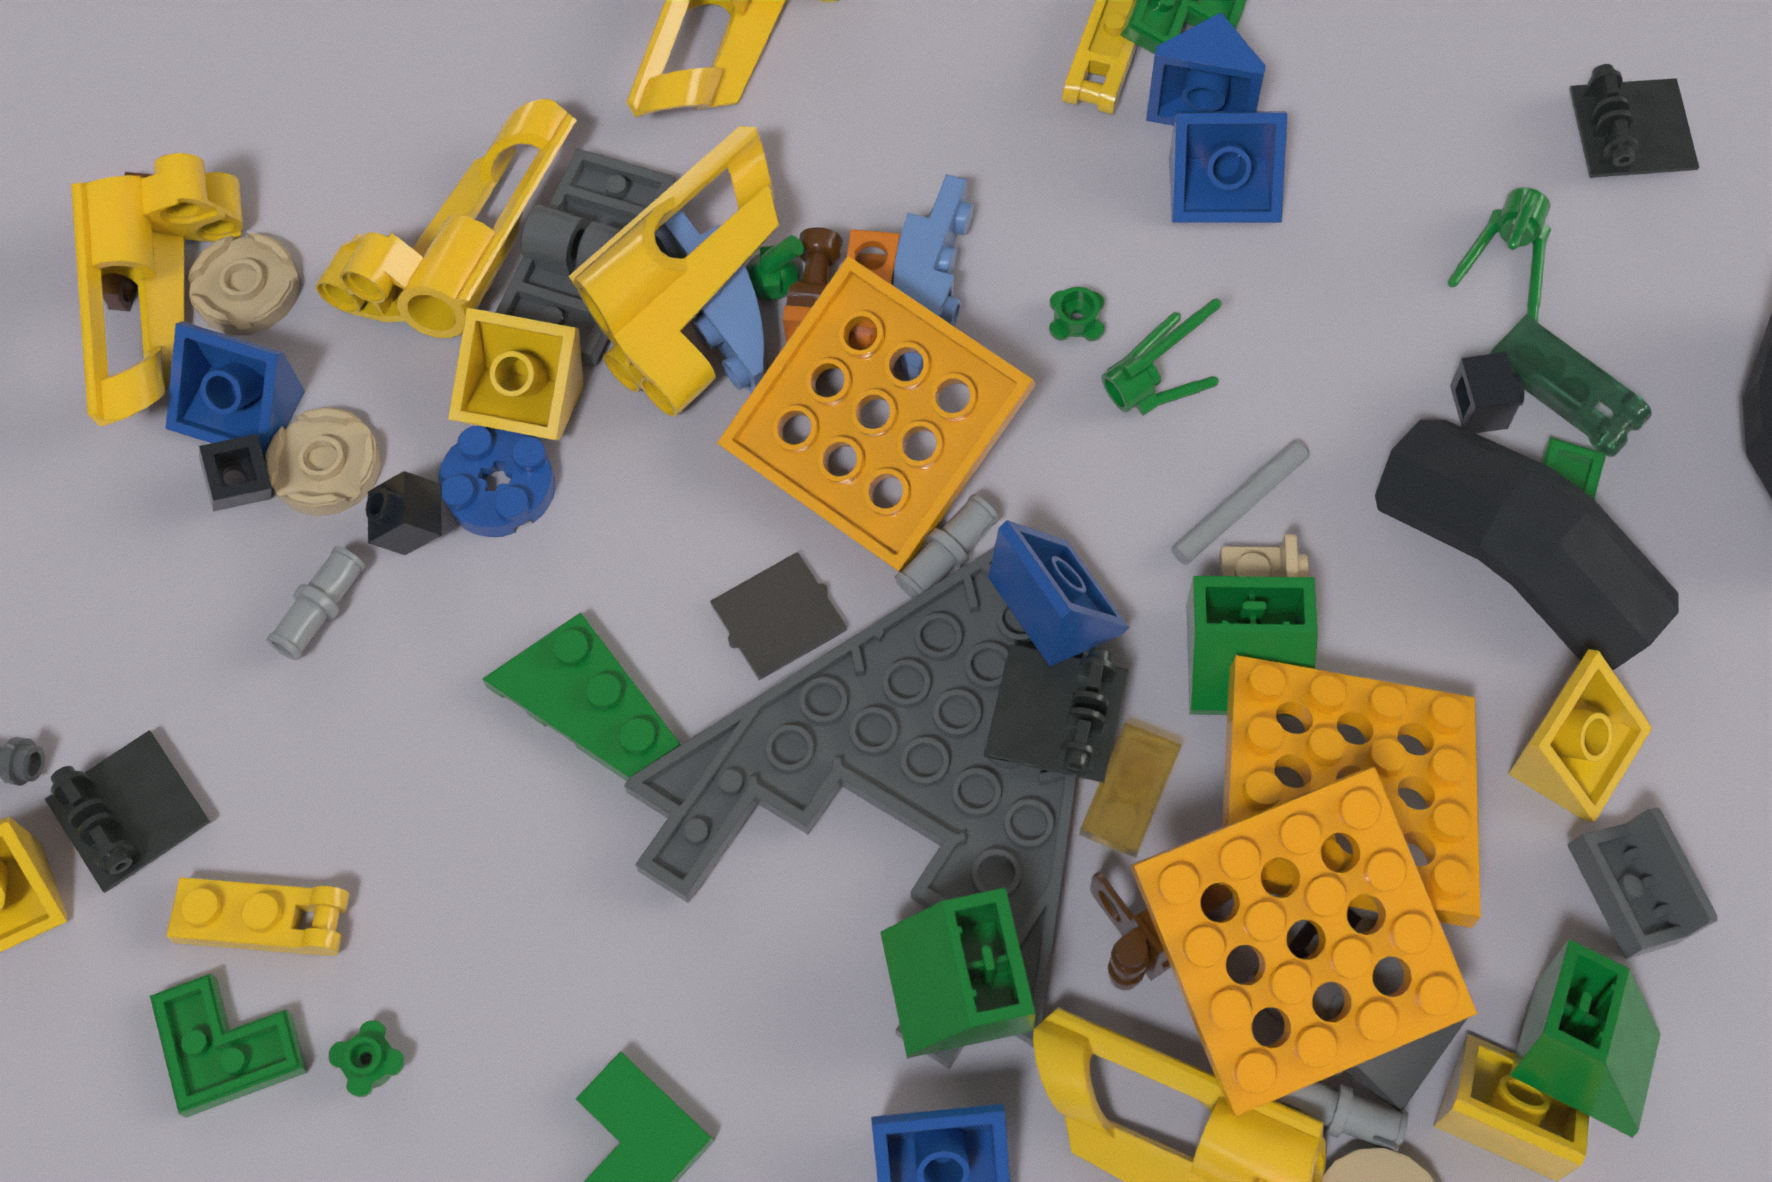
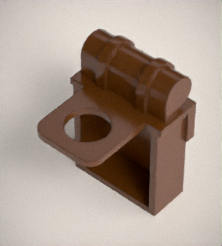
M1100 872L1095 873L1092 876L1090 885L1091 893L1122 935L1113 945L1107 966L1108 975L1111 983L1116 988L1130 990L1143 980L1145 974L1152 981L1170 969L1171 966L1148 910L1145 909L1134 916L1104 875ZM1219 883L1208 886L1201 896V909L1204 915L1213 922L1226 919L1234 906L1232 892L1227 886L1220 885ZM1105 894L1109 897V899H1110V900L1112 901V903L1115 905V907H1116V909H1117L1119 915L1113 910V908H1112L1111 905L1109 904V902H1108V900H1107Z

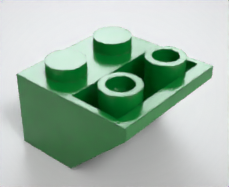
M1193 576L1186 603L1189 714L1227 715L1229 668L1235 655L1315 669L1318 637L1315 577ZM1280 714V715H1277V716H1292V715H1289V714Z
M1006 887L941 901L880 931L907 1059L1033 1032L1036 1013Z
M1569 939L1536 982L1509 1076L1633 1138L1639 1131L1661 1034L1630 969Z

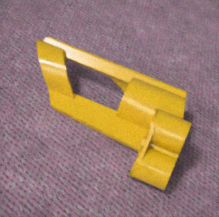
M665 0L626 100L635 117H644L654 112L675 108L695 107L696 110L737 105L786 0ZM818 0V1H823V2H835V1H837V0ZM707 4L719 5L726 9L730 14V19L712 67L686 69L662 74L685 13L699 5Z
M538 99L527 102L513 111L500 129L485 156L474 160L413 248L392 233L388 237L375 232L364 235L359 233L352 240L339 247L315 286L317 293L331 306L349 314L381 322L406 321L410 327L434 338H452L460 335L463 332L467 308H478L509 256L518 234L522 211L571 131L576 119L551 99ZM529 144L538 148L537 155L494 227L491 229L484 223L475 220L516 153V149L513 146Z
M739 126L569 275L571 282L577 288L590 314L614 345L603 357L610 372L623 386L632 392L638 393L643 389L648 398L661 411L671 417L677 416L716 379L715 371L711 364L681 331L780 226L774 204L771 176L757 127ZM728 168L737 200L738 211L685 258H672L661 252L656 244L655 231Z
M186 153L163 155L154 162V175L145 178L132 175L113 176L87 183L71 184L87 414L100 427L121 421L147 408L165 394V388L170 386L175 325L178 322H184V240L216 242L221 238L233 235L234 239L242 236L243 217L239 180L236 176L228 173H206L204 160L198 156ZM117 273L128 277L138 285L144 359L125 370L109 376L101 277L105 274Z
M1059 1007L1045 1017L1033 1030V1046L1039 1075L1048 1098L1056 1110L1065 1117L1071 1153L1123 1182H1322L1326 1167V1141L1322 1137L1324 1122L1276 1101H1271L1241 1115L1234 1116L1226 1104L1215 1075ZM1092 1054L1191 1096L1209 1109L1211 1115L1201 1136L1194 1158L1115 1123L1104 1116L1096 1100L1091 1082L1090 1059Z

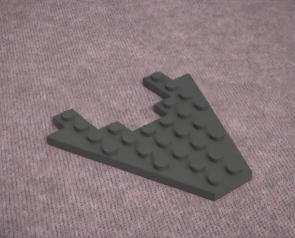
M993 548L631 776L624 784V787L629 795L668 818L636 862L635 866L638 872L687 903L693 898L757 804L808 835L840 787L846 788L940 846L910 891L912 900L925 908H929L944 900L1006 887L1036 1013L1035 1029L1042 1021L1076 777L984 757L1009 646L1013 644L1037 649L988 578L994 552ZM1088 650L1073 657L1079 659L1087 657ZM899 1024L895 1031H896V1036H898L899 1038L902 1039V1034H901V1029H900V1024ZM1033 1032L1014 1035L1034 1047ZM964 1046L926 1055L950 1069Z

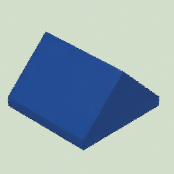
M1220 12L1156 47L1146 121L1174 126L1176 111H1257L1266 65Z
M1176 111L1169 153L1172 223H1281L1288 113L1286 111Z
M183 321L176 323L165 429L209 443L257 434L265 460V454L273 435L282 426L284 429L287 428L305 393L284 352Z
M1006 520L998 528L988 578L1049 666H1053L1117 638L1130 628L1067 540Z
M1004 1104L871 1117L878 1182H1010Z

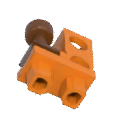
M813 227L805 229L800 233L799 240L803 244L804 251L799 257L806 265L802 280L791 284L787 292V302L784 306L782 319L786 343L828 285L829 266L835 265L840 260L843 239L838 233L830 229ZM851 229L847 256L893 285L900 234ZM866 247H877L882 249L886 255L860 253V251ZM861 322L855 325L848 337L850 347L855 350L869 348L877 337L876 325L871 322Z

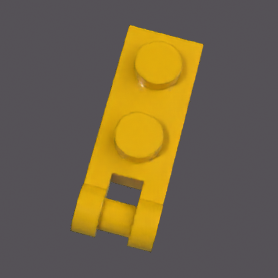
M1095 0L1065 81L1062 102L1078 106L1080 101L1098 105L1097 111L1112 115L1115 113L1121 89L1137 47L1135 43L1120 36L1133 0ZM1088 73L1106 77L1104 84L1086 80Z
M179 877L166 937L175 944L336 956L339 953L342 937L340 933L336 932L339 915L346 913L350 893L344 889L331 886L307 888ZM302 912H314L311 928L299 930Z

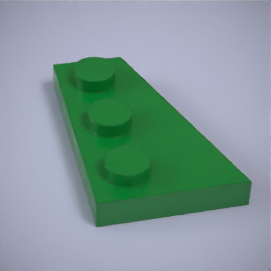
M581 612L482 678L488 689L502 698L506 697L524 709L528 716L545 727L549 726L573 742L576 748L625 781L681 746Z

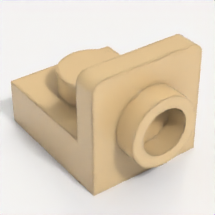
M1284 534L1280 547L1221 546L1219 554L1220 576L1308 577L1307 554H1298L1296 534Z

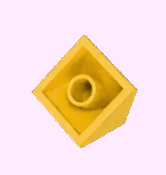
M467 308L448 420L560 440L584 388L579 328Z
M1588 649L1508 773L1582 820L1593 823L1597 820L1652 730L1647 719L1599 651Z
M9 816L0 820V952L66 923L68 918L42 842Z
M1468 1034L1462 1045L1433 1127L1555 1181H1559L1579 1168L1587 1155L1589 1116L1509 1076L1515 1054Z

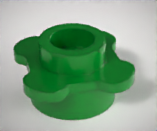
M1071 287L1064 291H1057L1051 296L1049 305L1054 310V320L1049 325V332L1053 338L1064 341L1068 337H1084L1088 341H1096L1102 337L1104 325L1099 320L1100 311L1104 308V298L1099 293L1084 287ZM1078 313L1081 314L1082 317L1080 319H1074L1072 317V314Z
M370 1020L364 1022L358 1034L346 1042L339 1041L334 1043L329 1050L328 1059L330 1064L342 1070L348 1080L346 1088L355 1097L368 1096L373 1088L385 1084L392 1076L398 1075L404 1067V1055L401 1051L393 1049L385 1038L386 1028L379 1021ZM365 1053L372 1055V1060L368 1064H362L361 1057Z

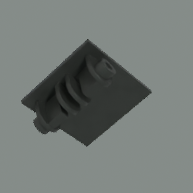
M1602 64L1593 69L1592 77L1589 79L1588 84L1570 86V94L1590 178L1699 169L1677 78L1623 82L1622 74L1614 70L1613 65Z
M1010 644L984 757L1104 783L1129 669L1117 667L1111 663L1112 654L1103 649H1089L1087 657L1082 659L1071 657L1053 666H1049L1037 649Z
M150 730L85 773L83 771H75L72 766H64L58 769L51 776L53 783L51 787L52 794L45 798V801L104 893L210 823V820Z

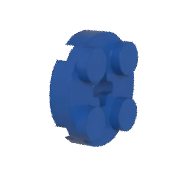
M471 426L461 432L458 442L450 448L444 457L438 476V483L441 484L442 500L454 519L465 530L485 537H504L516 533L514 528L525 524L530 519L534 523L547 511L555 492V476L544 444L539 439L531 435L489 427L484 428L482 426ZM497 471H504L506 477L511 479L509 484H499L496 491H488V484L485 481L488 475Z

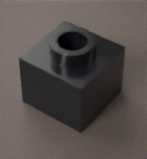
M1507 352L1461 358L1450 385L1461 427L1473 433L1508 429L1519 406H1522L1524 403L1525 393L1521 375L1518 372H1512Z
M257 434L199 446V459L213 511L271 499L272 488ZM237 470L245 475L246 481L230 486L224 481V476L229 471Z
M403 471L368 491L365 510L368 518L369 544L406 555L442 536L440 483Z

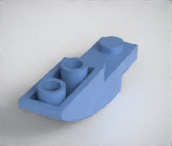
M946 174L930 217L926 218L911 213L907 214L896 254L893 286L955 327L960 312L961 299L954 298V275H952L956 261L957 248H954L953 245L957 234L964 236L967 234L973 216L974 204L967 202V179ZM910 352L899 357L904 380L911 381L918 377L923 369L922 356Z
M680 209L655 231L656 244L661 252L667 256L682 259L697 248L720 225L700 235ZM743 264L698 312L697 319L692 321V325L706 349L711 350L716 347L725 359L722 361V366L732 384L738 390L746 387L751 394L767 372L768 364L759 306L748 272Z

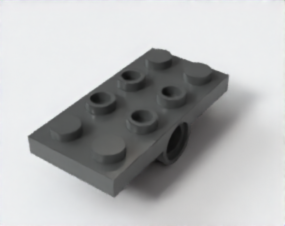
M576 148L548 207L536 205L527 217L521 238L523 257L495 313L579 328L582 362L595 366L608 337L590 314L577 288L571 282L569 275L676 182V177Z

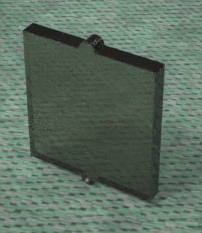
M798 552L710 601L711 607L729 633V646L739 649L758 681L847 631L846 624L827 597V585L824 583L818 584Z

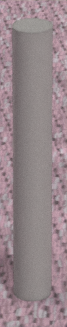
M1292 441L1172 547V553L1177 560L1184 565H1188L1300 466L1309 457L1306 448L1298 441Z

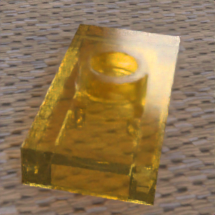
M1125 722L1109 759L1105 782H1100L1080 828L1079 835L1137 858L1182 744Z

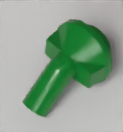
M790 235L777 245L760 247V254L752 258L745 267L756 297L763 300L784 298L788 295L787 292L790 285L798 281L799 272L793 260L802 255L804 248L796 236Z

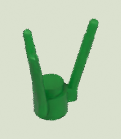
M1531 188L1512 190L1507 196L1503 209L1492 211L1487 226L1448 279V285L1453 288L1460 283L1497 232H1500V236L1507 242L1510 250H1515L1518 246L1529 245L1532 242L1533 251L1526 322L1530 327L1536 326L1541 302L1545 249L1551 232V228L1545 224L1551 206L1549 199L1543 193Z
M1216 298L1211 300L1169 333L1181 319L1178 312H1173L1122 360L1109 367L1102 374L1103 386L1113 403L1120 410L1128 412L1136 406L1141 415L1144 416L1160 405L1200 393L1218 385V378L1211 376L1155 394V387L1161 383V377L1153 362L1220 309L1222 305L1221 300Z

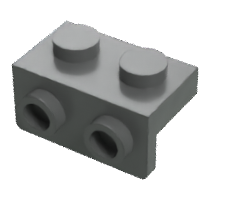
M1656 807L1645 810L1625 824L1582 834L1567 844L1625 959L1679 944L1717 921L1718 916L1661 809Z

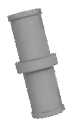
M972 494L968 501L942 529L934 528L927 536L928 544L894 577L896 583L913 599L939 583L953 567L961 568L968 561L966 553L992 525L999 521L997 512L983 498Z
M335 546L331 551V555L320 567L309 584H301L294 592L293 597L296 601L273 633H270L266 638L268 644L285 657L297 661L302 655L304 648L312 640L325 621H333L339 613L337 604L357 576L366 567L360 558L343 547Z
M1316 1082L1274 1100L1324 1122V1133L1338 1138L1341 1133L1395 1152H1398L1399 1144L1401 1145L1409 1119L1408 1112L1398 1111L1353 1095V1088L1343 1084H1338L1335 1089Z

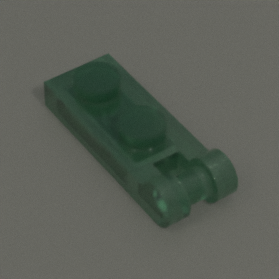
M1525 315L1490 352V354L1507 352L1512 372H1518L1521 375L1524 390L1587 435L1591 445L1598 452L1607 454L1606 456L1613 457L1617 455L1628 442L1627 434L1631 430L1636 431L1642 428L1652 416L1651 408L1641 397L1528 315ZM1601 404L1612 410L1613 416L1611 419L1597 410Z

